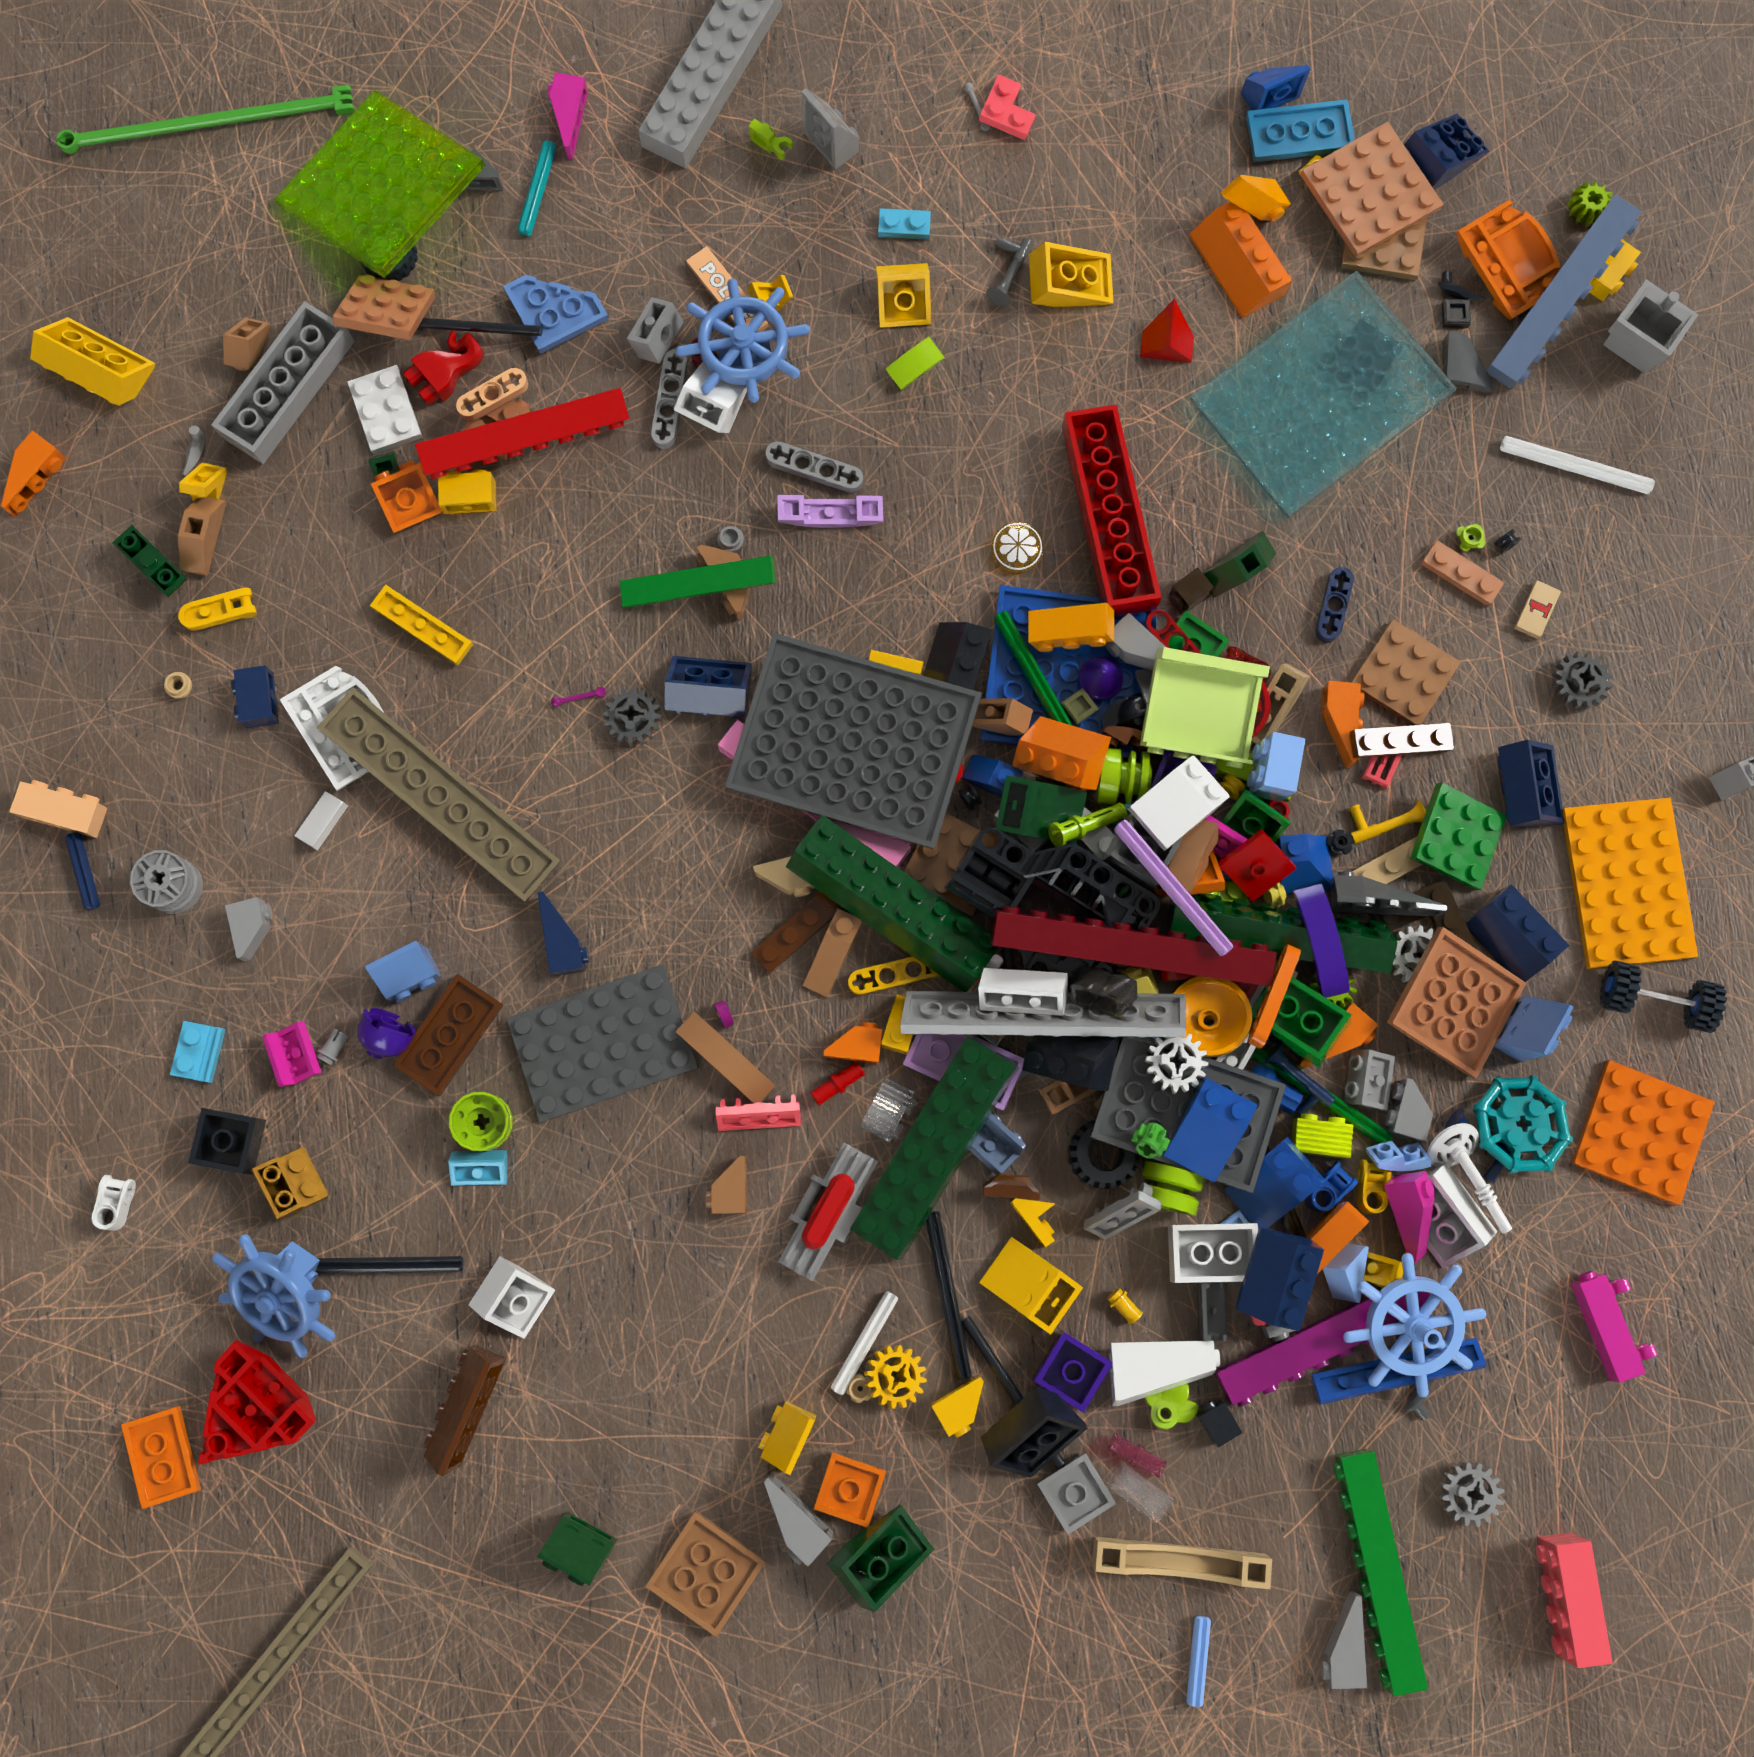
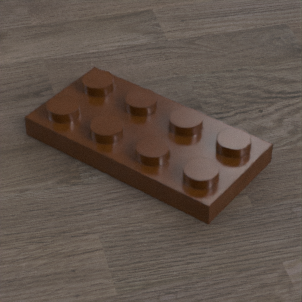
M456 974L416 1031L409 1046L400 1054L393 1066L437 1096H441L497 1016L503 1004L459 974Z

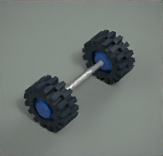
M1615 960L1612 961V964H1609L1608 970L1605 971V978L1602 980L1603 987L1600 989V992H1602L1600 1004L1604 1009L1627 1014L1634 1007V1000L1638 998L1637 994L1686 1005L1684 1007L1686 1013L1683 1017L1685 1025L1690 1029L1712 1033L1716 1031V1027L1720 1026V1020H1723L1724 1015L1722 1013L1726 1010L1724 1003L1727 1002V997H1725L1727 992L1721 984L1697 980L1688 992L1689 998L1683 999L1640 989L1639 983L1642 977H1639L1641 970H1639L1640 967L1637 965Z

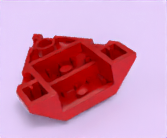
M238 1340L234 1341L215 1362L213 1373L216 1374L213 1390L210 1391L202 1436L205 1438L202 1453L199 1454L198 1465L263 1451L277 1446L294 1444L316 1422L308 1395L269 1355Z

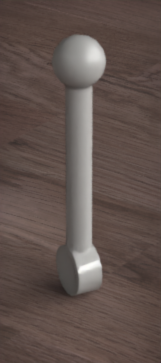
M970 82L966 83L964 90L969 93L980 117L982 110L973 92L974 86ZM981 122L980 128L983 131H987L990 129V125Z

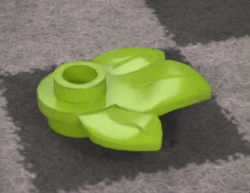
M1188 1383L1145 1397L1146 1402L1151 1407V1421L1157 1428L1162 1430L1171 1429L1176 1423H1187L1195 1417L1199 1406L1187 1400L1189 1396ZM1161 1410L1169 1412V1419L1162 1418Z

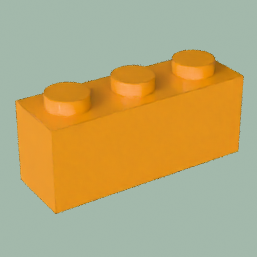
M1108 603L1028 611V642L1040 652H1050L1055 647L1078 649L1080 645L1086 644L1093 647L1105 646L1106 642H1114V610Z

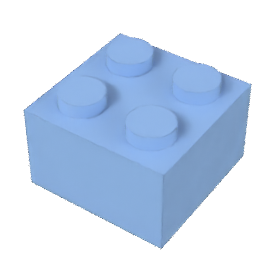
M1272 732L1256 744L1252 752V760L1255 761L1254 769L1250 771L1247 780L1250 793L1256 797L1278 802L1296 793L1305 738Z

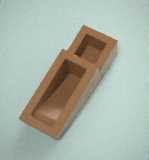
M1203 820L1181 838L1182 841L1171 860L1168 869L1189 894L1208 866L1209 855L1218 842L1219 823Z

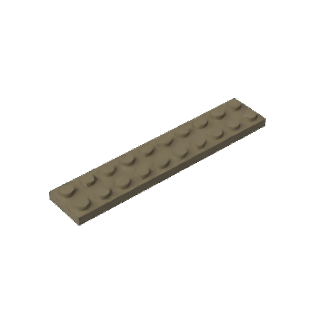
M352 687L316 727L525 903L561 863V860L355 688Z

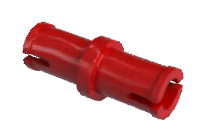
M855 1061L838 1074L833 1073L830 1075L828 1081L810 1091V1094L818 1106H821L836 1094L846 1092L845 1088L861 1077H864L865 1073L857 1061Z

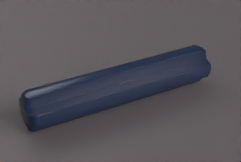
M78 832L69 833L65 836V841L82 905L86 910H93L100 907V902L82 835Z

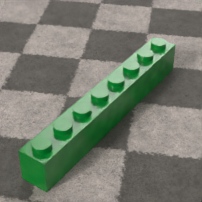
M1367 1448L1336 1454V1463H1333V1471L1336 1480L1340 1481L1343 1492L1339 1493V1498L1343 1510H1347L1349 1521L1346 1522V1530L1349 1538L1354 1540L1356 1551H1352V1557L1356 1569H1360L1362 1580L1359 1581V1588L1363 1599L1366 1598L1369 1610L1365 1611L1369 1628L1374 1630L1376 1640H1372V1647L1376 1658H1380L1382 1670L1378 1671L1381 1685L1394 1697L1428 1690L1375 1451Z

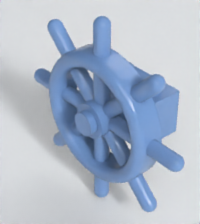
M732 278L727 282L730 298L718 303L709 312L695 303L687 305V311L702 321L698 332V343L678 346L675 352L679 357L694 354L701 355L703 363L711 372L710 376L701 386L704 394H709L719 380L734 385H746L749 401L756 403L759 400L757 383L768 379L778 369L792 378L800 376L799 369L785 361L788 350V338L809 334L810 326L802 324L786 327L781 315L775 309L784 296L783 288H776L765 302L754 297L740 296L738 283ZM743 313L755 315L748 325H745ZM733 315L735 327L729 326L722 320ZM765 320L774 329L757 332ZM714 329L727 336L710 341ZM777 340L775 349L771 352L770 341ZM718 350L720 361L713 355L711 351Z
M243 1234L239 1237V1243L246 1256L238 1264L219 1252L212 1256V1261L230 1274L228 1279L229 1292L221 1293L218 1300L221 1304H234L244 1320L255 1329L253 1334L255 1342H262L265 1336L279 1341H289L296 1356L304 1358L307 1356L308 1351L301 1337L309 1330L327 1342L335 1339L334 1331L318 1321L320 1315L319 1302L328 1301L331 1294L328 1290H314L311 1285L318 1276V1273L315 1271L320 1260L292 1241L278 1255L268 1252H257L250 1236ZM249 1271H254L256 1277L250 1274ZM291 1317L297 1320L298 1322H293Z

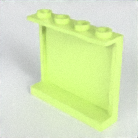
M1166 647L1157 648L1140 746L1148 747L1147 752L1160 755L1164 754V750L1173 751V757L1189 759L1190 755L1201 756L1200 762L1216 764L1217 759L1227 761L1226 766L1242 769L1243 764H1252L1253 760H1248L1261 685L1263 678L1268 677L1270 666Z

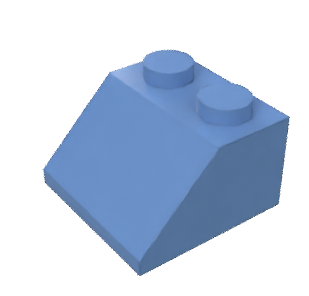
M417 941L365 966L384 997L391 1002L396 1001V1003L409 999L412 996L411 992L419 988L421 990L431 988L436 984L435 980L442 977L428 948Z

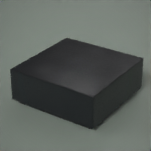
M1443 300V328H1468L1470 326V300Z

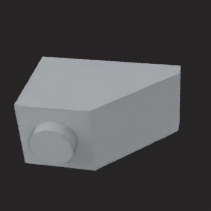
M258 897L225 905L236 958L244 962L251 960L271 928L269 920L273 917L271 907Z

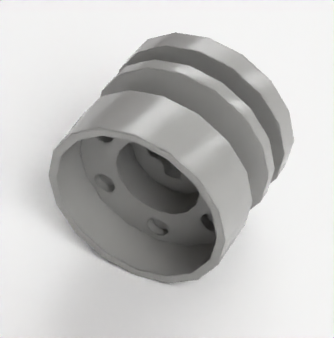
M155 850L144 854L135 863L130 875V885L133 894L138 900L166 914H179L189 910L198 902L202 894L203 880L200 871L193 863L167 850Z

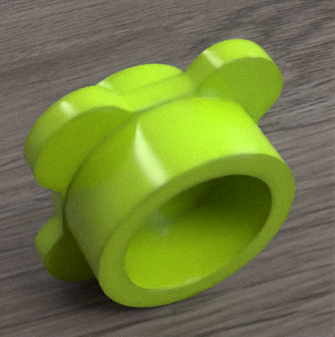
M1479 524L1469 525L1466 528L1461 526L1456 531V535L1460 538L1461 542L1460 549L1464 552H1468L1472 548L1482 549L1486 544L1484 532Z

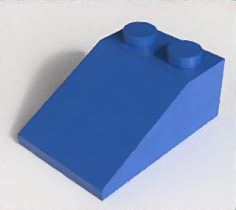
M1208 1078L1200 1080L1163 1156L1214 1183L1246 1131L1258 1105Z
M1287 1136L1264 1156L1253 1193L1232 1186H1228L1224 1191L1251 1223H1257L1258 1229L1259 1227L1268 1229L1319 1188L1325 1179Z

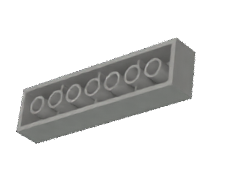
M717 0L638 130L643 148L685 169L687 168L783 7L782 0Z

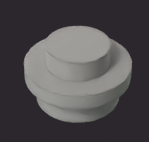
M728 526L719 532L717 541L722 550L736 552L743 546L744 537L740 529Z

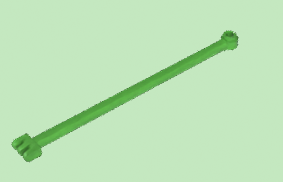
M349 85L332 87L333 95L83 133L63 130L59 132L56 139L63 152L75 154L82 146L335 108L337 115L350 114L354 112V106L351 104L353 102L350 95L351 87Z

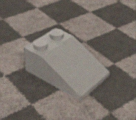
M805 88L801 91L804 134L836 170L859 153L860 137L852 126H847L843 116L836 108L833 109L826 101Z
M770 1471L765 1478L764 1484L786 1546L789 1548L787 1553L797 1564L801 1565L803 1562L809 1566L831 1542L833 1531Z

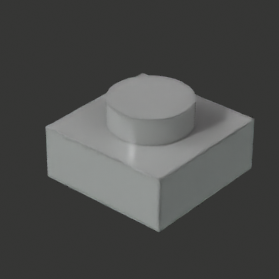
M1271 1324L1261 1326L1264 1337H1273L1274 1341L1289 1338V1332L1295 1331Z

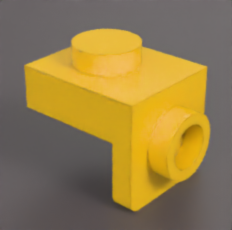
M779 275L772 283L752 282L747 287L750 297L758 298L765 302L776 288H783L785 293L775 307L777 311H780L793 297L785 275Z

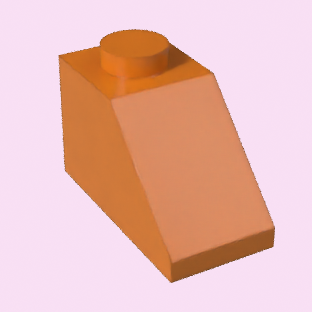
M861 1022V1026H854L824 1050L823 1056L829 1059L879 1064L883 1029H878V1024Z

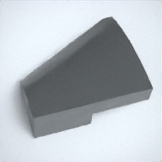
M1449 331L1443 339L1442 364H1445L1444 384L1467 386L1468 391L1491 392L1493 385L1471 339L1464 334Z

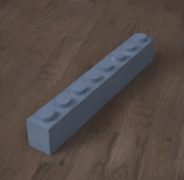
M1614 195L1487 369V374L1511 390L1517 382L1521 385L1531 373L1527 369L1533 361L1536 364L1547 351L1543 348L1548 340L1553 342L1562 329L1558 327L1563 319L1569 321L1577 310V307L1574 306L1578 298L1584 300L1593 288L1589 284L1594 276L1599 279L1609 266L1605 263L1610 255L1615 258L1624 245L1621 239L1625 234L1631 236L1640 224L1636 219L1642 212L1618 195Z

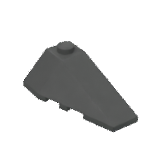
M1338 872V875H1334L1330 881V908L1332 913L1443 916L1447 911V905L1364 876H1354V872Z

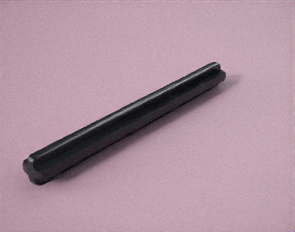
M933 1211L926 1220L956 1377L958 1380H966L972 1377L941 1217L938 1211Z
M461 1256L317 1258L320 1261L315 1272L318 1274L463 1271L464 1260Z

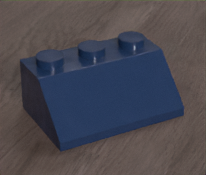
M672 656L665 679L664 710H671L676 713L693 712L705 716L714 714L725 715L729 718L745 717L749 698L752 663Z
M1524 740L1498 747L1499 756L1497 762L1502 771L1503 778L1501 788L1507 804L1505 815L1510 826L1529 828L1565 824L1553 745Z
M1512 884L1499 891L1465 922L1469 932L1503 968L1524 982L1549 965L1570 946Z
M1259 1227L1235 1308L1273 1326L1300 1331L1324 1249L1312 1239Z

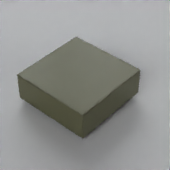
M1083 688L1061 703L1063 710L1076 726L1099 710Z

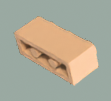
M32 780L31 784L20 781L9 811L10 813L60 829L78 832L93 838L98 837L108 809L99 804V798L83 794L82 798L73 796V791L57 787L56 791L48 789V784Z

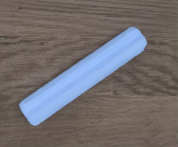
M1195 1616L1186 1700L1188 1705L1193 1707H1202L1204 1700L1211 1620L1206 1616Z

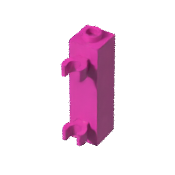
M1588 1271L1578 1275L1579 1280L1570 1284L1609 1381L1621 1383L1645 1374L1646 1372L1641 1361L1655 1357L1658 1354L1654 1344L1649 1345L1645 1343L1635 1347L1615 1298L1616 1294L1631 1290L1627 1278H1619L1609 1282L1606 1274H1595V1271Z

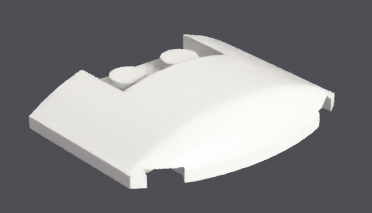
M334 666L281 698L280 701L331 783L338 791L369 771L316 727L352 687L383 713L384 711L374 695L356 677L342 672V668Z

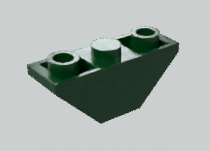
M133 525L128 527L112 542L167 597L171 596L188 580Z
M1264 531L1259 532L1203 572L1205 577L1214 586L1211 593L1213 597L1248 581L1270 564L1276 555V551Z

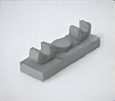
M1142 1182L1140 1190L1133 1187L1130 1191V1196L1123 1200L1120 1199L1113 1204L1106 1202L1102 1210L1096 1208L1094 1216L1084 1221V1229L1106 1240L1160 1211L1161 1201L1151 1197L1153 1193L1152 1186Z

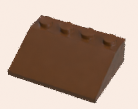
M477 1345L463 1351L458 1363L461 1366L460 1372L457 1377L453 1376L447 1388V1393H450L446 1404L442 1403L435 1416V1420L438 1421L434 1432L430 1431L423 1445V1447L427 1448L424 1458L438 1475L444 1476L462 1465L504 1366L506 1357Z

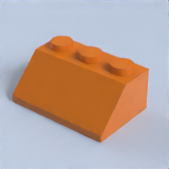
M1040 716L1019 739L1012 766L1079 788L1096 790L1111 737Z

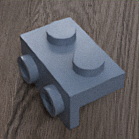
M991 1113L969 1151L998 1176L1003 1174L1019 1158L1026 1148V1144L1019 1134L1010 1131L1002 1123L998 1115Z

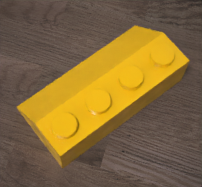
M68 317L33 331L31 360L118 406L136 398L155 368L154 362Z

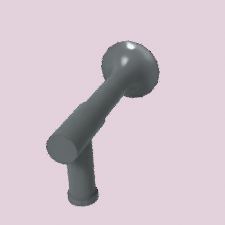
M998 236L995 247L1015 255L1000 284L996 288H989L986 291L989 300L996 305H1010L1011 300L1008 296V290L1033 246V242L1030 239L1024 238L1021 244L1017 245Z

